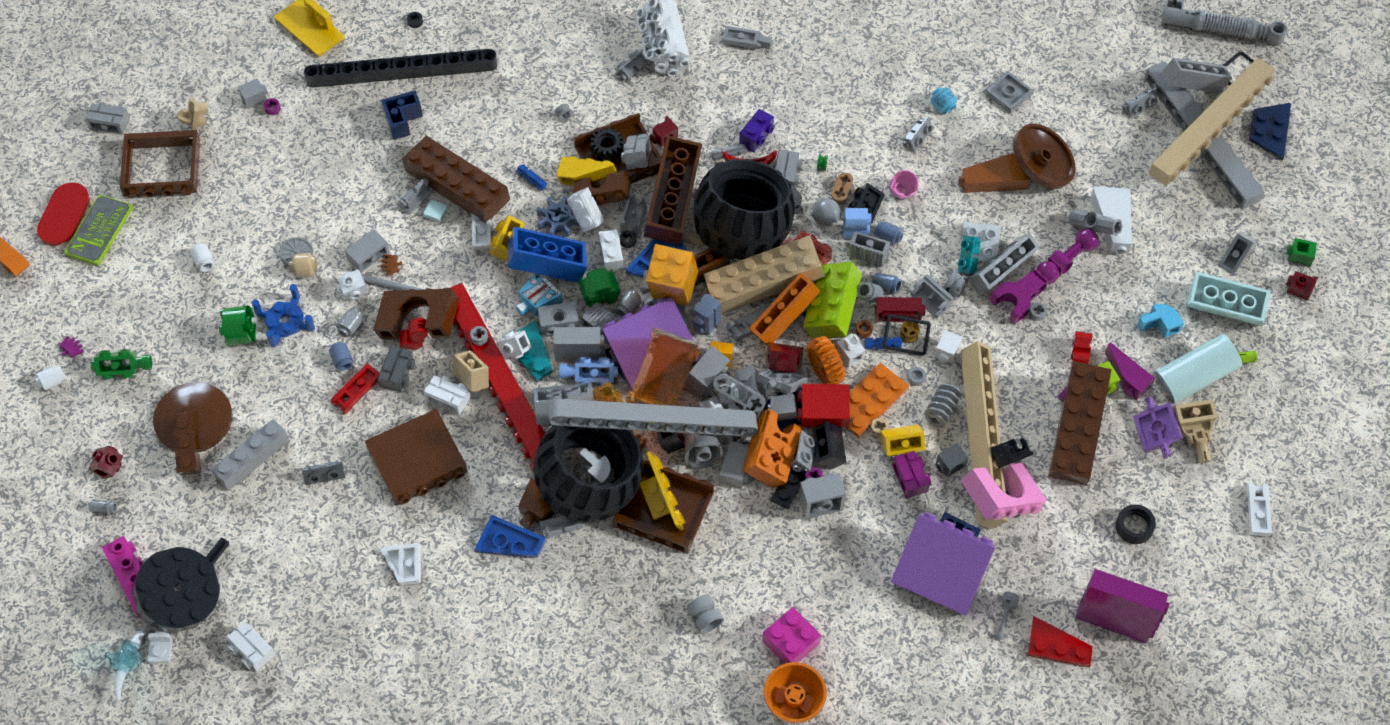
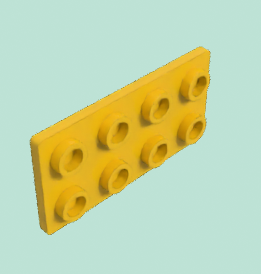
M296 0L274 16L278 23L318 57L345 39L344 34L334 27L331 14L314 0Z
M647 451L646 453L655 477L641 482L640 486L653 519L657 520L671 514L675 526L682 531L684 530L682 524H685L682 513L675 508L678 503L674 494L668 491V487L671 486L667 476H665L664 472L661 473L660 469H663L662 463L656 454L653 455L651 451Z

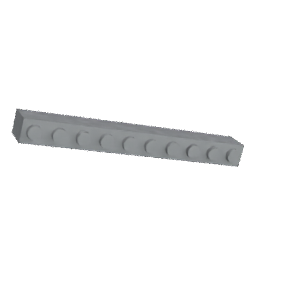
M1166 61L1147 68L1144 79L1152 89L1156 88L1158 98L1182 130L1185 131L1203 113L1202 107L1197 104L1192 94L1186 88L1171 87L1165 83L1161 72L1168 65ZM1222 133L1217 139L1213 138L1210 146L1206 150L1204 148L1201 150L1202 157L1241 209L1260 202L1264 194L1262 186L1256 182L1252 173L1244 166L1241 158L1235 154L1231 145L1225 141Z

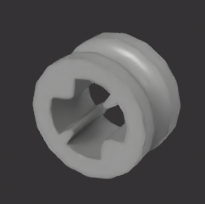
M561 104L555 109V115L558 116L560 121L570 118L573 114L568 104Z
M1034 303L1030 307L1029 315L1033 320L1041 321L1046 316L1047 308L1042 303ZM1036 309H1040V314H1036Z
M477 326L471 330L470 336L473 344L481 346L487 343L488 332L484 327ZM481 333V338H477V334Z

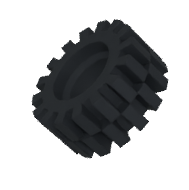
M604 127L601 132L599 129L596 130V134L593 133L591 137L593 156L595 155L597 160L600 158L602 162L604 159L606 161H610V159L615 161L616 157L619 159L620 154L623 153V136H621V133H617L616 129L611 131V127H608V130H605ZM603 142H612L614 143V146L610 148H604L600 146V144Z

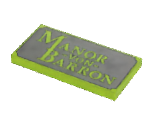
M99 194L64 251V254L99 266L133 209L132 204Z

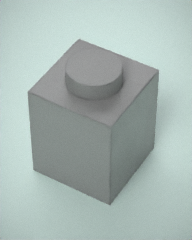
M258 79L238 86L240 96L248 109L267 100L266 94H268V91L264 84H260Z
M794 394L770 397L771 404H768V409L778 414L777 421L798 418Z

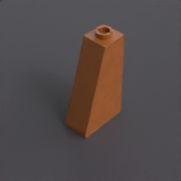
M1014 153L963 168L962 175L958 178L959 187L963 188V193L1025 190L1029 188L1030 178L1018 164Z

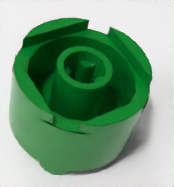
M606 268L595 269L586 273L587 277L583 280L582 277L579 279V288L584 302L589 308L596 302L598 304L607 302L609 305L618 302L621 290L612 269L610 271H607Z
M249 305L220 309L222 324L219 325V333L225 337L227 346L249 344L256 340V323H252L251 318L254 317V313Z

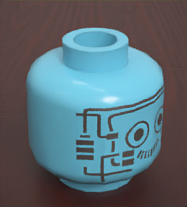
M938 87L932 92L931 104L939 113L945 112L947 114L957 106V97L949 88L941 89Z

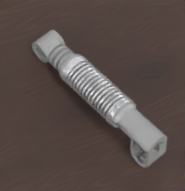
M1165 0L1161 22L1163 24L1192 28L1196 32L1202 31L1203 33L1205 31V33H1214L1221 36L1224 34L1227 37L1230 35V37L1242 38L1243 40H1251L1256 37L1257 39L1261 38V40L1266 38V41L1273 46L1282 44L1288 30L1286 24L1280 21L1263 25V22L1259 24L1254 18L1246 17L1244 20V16L1241 19V16L1239 18L1238 16L1235 17V15L1228 17V14L1225 16V13L1222 16V13L1219 15V12L1216 15V12L1214 14L1211 12L1210 14V11L1207 13L1206 10L1183 9L1184 0Z

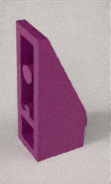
M1110 342L1107 345L1105 355L1121 379L1119 382L1121 388L1128 397L1138 400L1152 386L1155 377Z

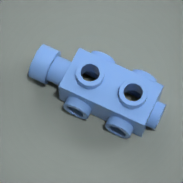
M580 357L576 359L575 365L560 363L559 377L562 379L575 377V382H598L600 386H609L610 383H614V378H618V366H614V360H610L609 357H600L599 360H593L590 357ZM582 367H588L589 370L584 371ZM601 368H608V371L604 372Z

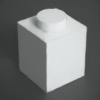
M945 330L936 347L935 357L941 362L953 363L963 337Z

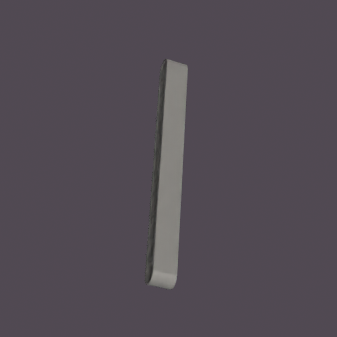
M553 399L548 402L549 422L555 426L744 437L754 436L758 433L756 413L749 410L572 399Z

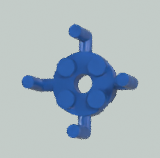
M291 284L289 287L292 294L290 302L278 301L274 303L269 311L262 310L258 300L252 301L255 314L265 318L269 330L266 335L271 347H276L281 337H289L301 329L307 331L315 330L312 316L306 315L304 317L302 309L297 305L300 294L296 284ZM282 317H290V320L288 322H280V319Z

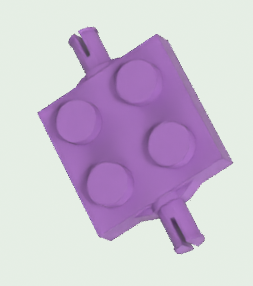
M1149 396L1144 399L1148 409L1143 413L1133 416L1146 453L1155 449H1161L1163 458H1168L1171 456L1168 445L1183 439L1172 404L1168 402L1161 406H1155L1153 397Z

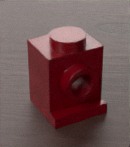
M668 116L665 117L664 122L655 125L652 128V134H650L651 141L654 144L657 143L660 147L665 145L667 135L678 138V127Z
M1295 271L1294 275H1289L1285 284L1289 286L1287 293L1309 300L1318 277L1314 276L1313 278Z

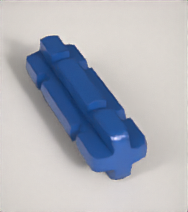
M524 164L518 166L516 172L521 176L523 175V178L533 186L535 185L540 191L546 188L547 182L532 170H528L527 166Z
M884 337L875 338V340L873 338H865V349H873V347L884 349L882 346ZM887 337L886 345L901 348L902 339L901 337H893V339Z

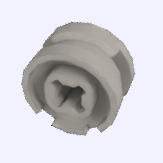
M955 270L946 281L943 289L954 297V300H957L965 290L969 277L961 276Z

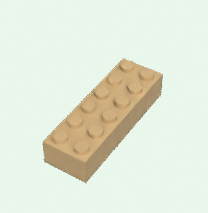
M809 235L705 273L704 277L710 295L720 301L721 314L783 292L800 272L810 281L825 277L814 243Z

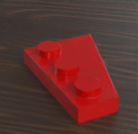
M1033 616L1028 656L1090 668L1092 645Z

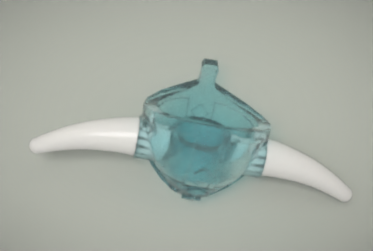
M151 625L142 628L131 640L126 638L113 654L106 652L104 655L110 661L111 670L116 671L114 686L117 701L121 700V689L128 672L134 671L142 665V658L138 649L142 638L152 628Z

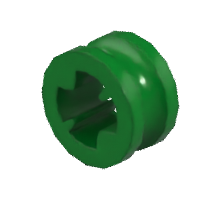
M819 154L817 170L823 169L826 171L828 155L823 157Z

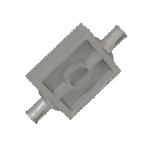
M800 368L794 373L767 369L757 374L756 381L762 383L765 389L776 388L783 394H791L802 388V384H808L809 378L800 375Z

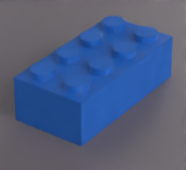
M514 226L508 241V268L578 283L579 279L583 278L587 268L586 242Z

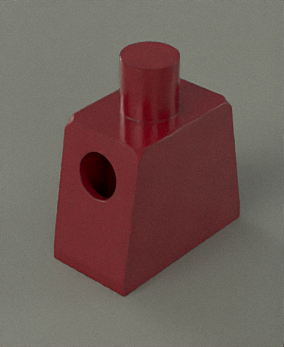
M768 342L766 354L768 369L796 372L802 366L804 347Z

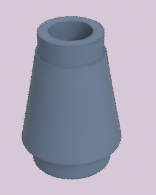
M877 272L872 279V283L881 286L882 289L889 293H897L902 282L898 276Z

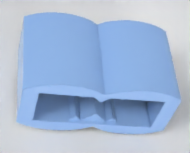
M845 208L843 239L851 240L854 231L867 235L870 234L871 213H868V208Z

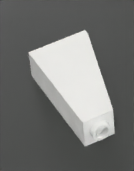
M1094 186L1091 193V201L1096 214L1122 221L1123 228L1117 236L1103 233L1109 251L1119 255L1129 253L1132 245L1131 189Z

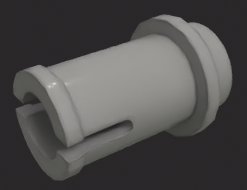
M92 499L89 504L90 512H103L107 515H112V513L115 514L117 511V502H114L112 499L108 501Z

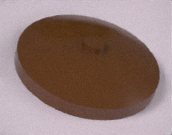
M1032 123L1023 126L1015 134L1013 139L1014 155L1018 164L1029 178L1048 189H1061L1072 181L1076 170L1075 160L1068 145L1057 133L1046 126Z
M202 382L186 383L170 390L159 401L153 415V426L157 437L167 448L175 451L172 414L193 412L197 416L198 435H196V447L198 453L218 444L228 433L233 419L232 407L227 396L219 388Z

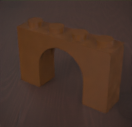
M452 288L384 291L373 330L380 339H399V332L407 314L415 308L427 306L429 307V312L425 324L426 331L432 338H449L459 297Z

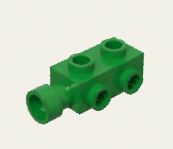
M121 349L113 353L110 350L99 351L95 355L94 360H91L92 371H96V376H102V379H111L114 375H121V378H130L139 368L152 370L153 366L151 354L137 357L136 351H130V349ZM125 359H129L130 364H127ZM110 360L111 365L106 364L105 361Z

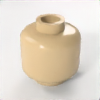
M310 253L294 254L292 261H289L290 273L294 272L297 278L313 276L315 271H317L316 257H313Z

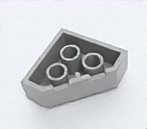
M592 382L534 388L537 425L542 427L552 426L549 422L548 402L553 399L594 401Z

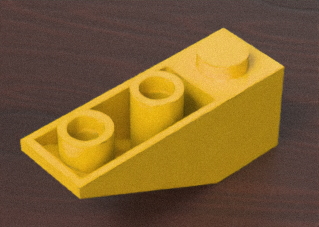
M574 156L561 158L556 176L560 184L573 186L574 180L590 177L594 182L606 178L607 174L616 173L617 170L610 161L605 160L601 162L590 158L578 159Z

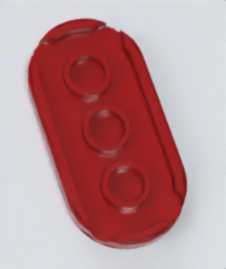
M75 182L65 183L53 192L37 227V233L45 244L58 246L73 238L90 202L88 191L82 184Z

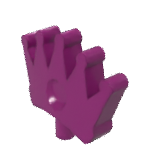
M66 336L59 345L64 350L61 354L64 356L68 353L70 358L84 352L83 349L79 350L83 346L82 344L78 345L80 341H75L74 337L68 340L69 336Z

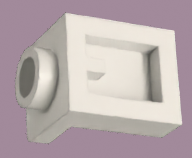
M164 631L149 633L148 663H170L173 640L169 633Z

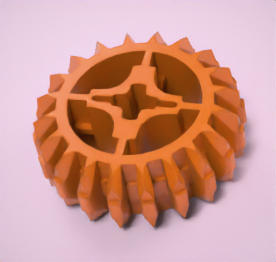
M825 336L812 339L807 344L806 351L809 362L823 384H839L845 380V368L834 344Z

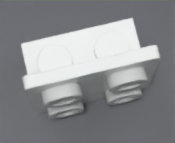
M963 222L962 240L963 235L980 237L979 254H973V257L978 258V261H990L998 254L1001 226Z

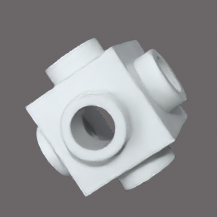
M359 269L353 272H345L342 276L338 277L340 284L337 285L340 295H344L347 300L358 299L361 295L369 292Z
M513 330L508 331L502 335V339L497 341L504 359L511 357L513 360L518 359L532 348L525 330L515 333Z

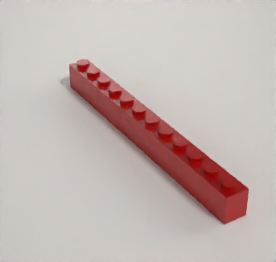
M461 282L450 287L459 297L453 324L456 323L458 327L456 331L460 339L464 338L466 341L464 343L466 350H471L488 366L489 393L492 398H497V407L500 413H505V422L509 429L513 428L515 432L513 436L516 443L522 444L523 448L521 451L525 459H530L532 463L530 468L534 474L535 454L545 432L541 425H537L536 416ZM477 326L484 327L488 332V341L481 346L473 344L470 336L471 330ZM481 333L477 334V338H481Z

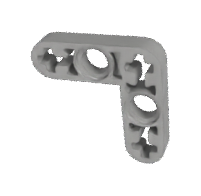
M719 374L714 379V388L744 406L742 410H746V407L751 409L753 406L751 400L759 398V403L762 405H757L754 412H757L756 418L759 417L765 406L764 396L727 374ZM723 378H725V383L729 386H731L732 383L735 384L732 387L730 393L727 392L729 389L727 386H723L722 388L719 387L720 383L717 381L718 379L722 380ZM736 388H743L745 396L737 398L734 395ZM728 436L729 442L733 441L742 444L746 437L740 436L742 439L735 441L733 439L734 436Z

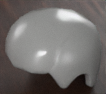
M833 199L819 200L812 210L814 220L819 224L830 226L833 222L837 223L842 215L838 203Z

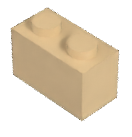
M471 350L453 355L454 376L471 392H478L489 387L488 366Z

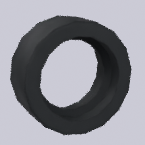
M1131 504L1120 511L1115 523L1116 531L1124 541L1131 544H1141L1151 538L1156 527V520L1148 508L1139 504ZM1128 515L1141 516L1147 522V530L1142 534L1130 532L1125 527L1124 520Z

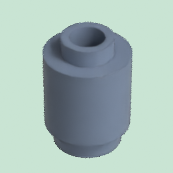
M880 221L874 232L879 239L889 241L893 245L896 242L900 243L903 238L902 228L886 221Z
M342 342L332 344L329 353L335 367L339 371L352 368L353 358L347 344Z

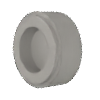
M913 367L907 373V380L913 386H921L926 381V372L920 367Z

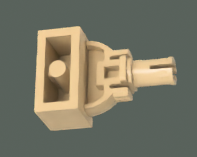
M1213 399L1175 405L1173 409L1182 436L1187 439L1188 446H1193L1196 449L1198 463H1203V461L1205 463L1210 462L1211 458L1207 443L1212 441L1210 434L1213 429V423L1218 418Z

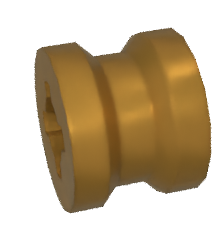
M903 322L900 331L902 341L913 343L918 339L920 331L918 323Z

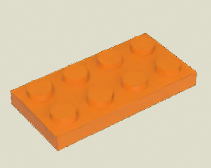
M879 363L849 392L850 421L849 428L847 429L859 438L871 426L874 419L883 415L909 389V385L882 363Z

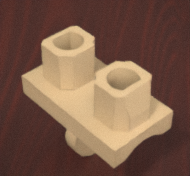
M189 98L188 109L185 108L177 113L178 121L182 124L190 123L191 130H197L198 127L205 126L206 117L204 114H208L206 102L197 103L195 98Z

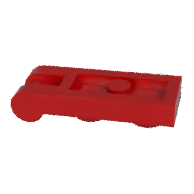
M367 363L332 397L330 403L335 407H340V410L347 414L378 382L377 379L380 372ZM345 397L349 398L346 402L343 401Z

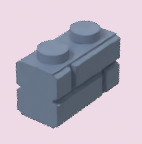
M704 294L700 302L693 307L694 329L699 334L710 335L714 327H717L721 322V303L711 295Z

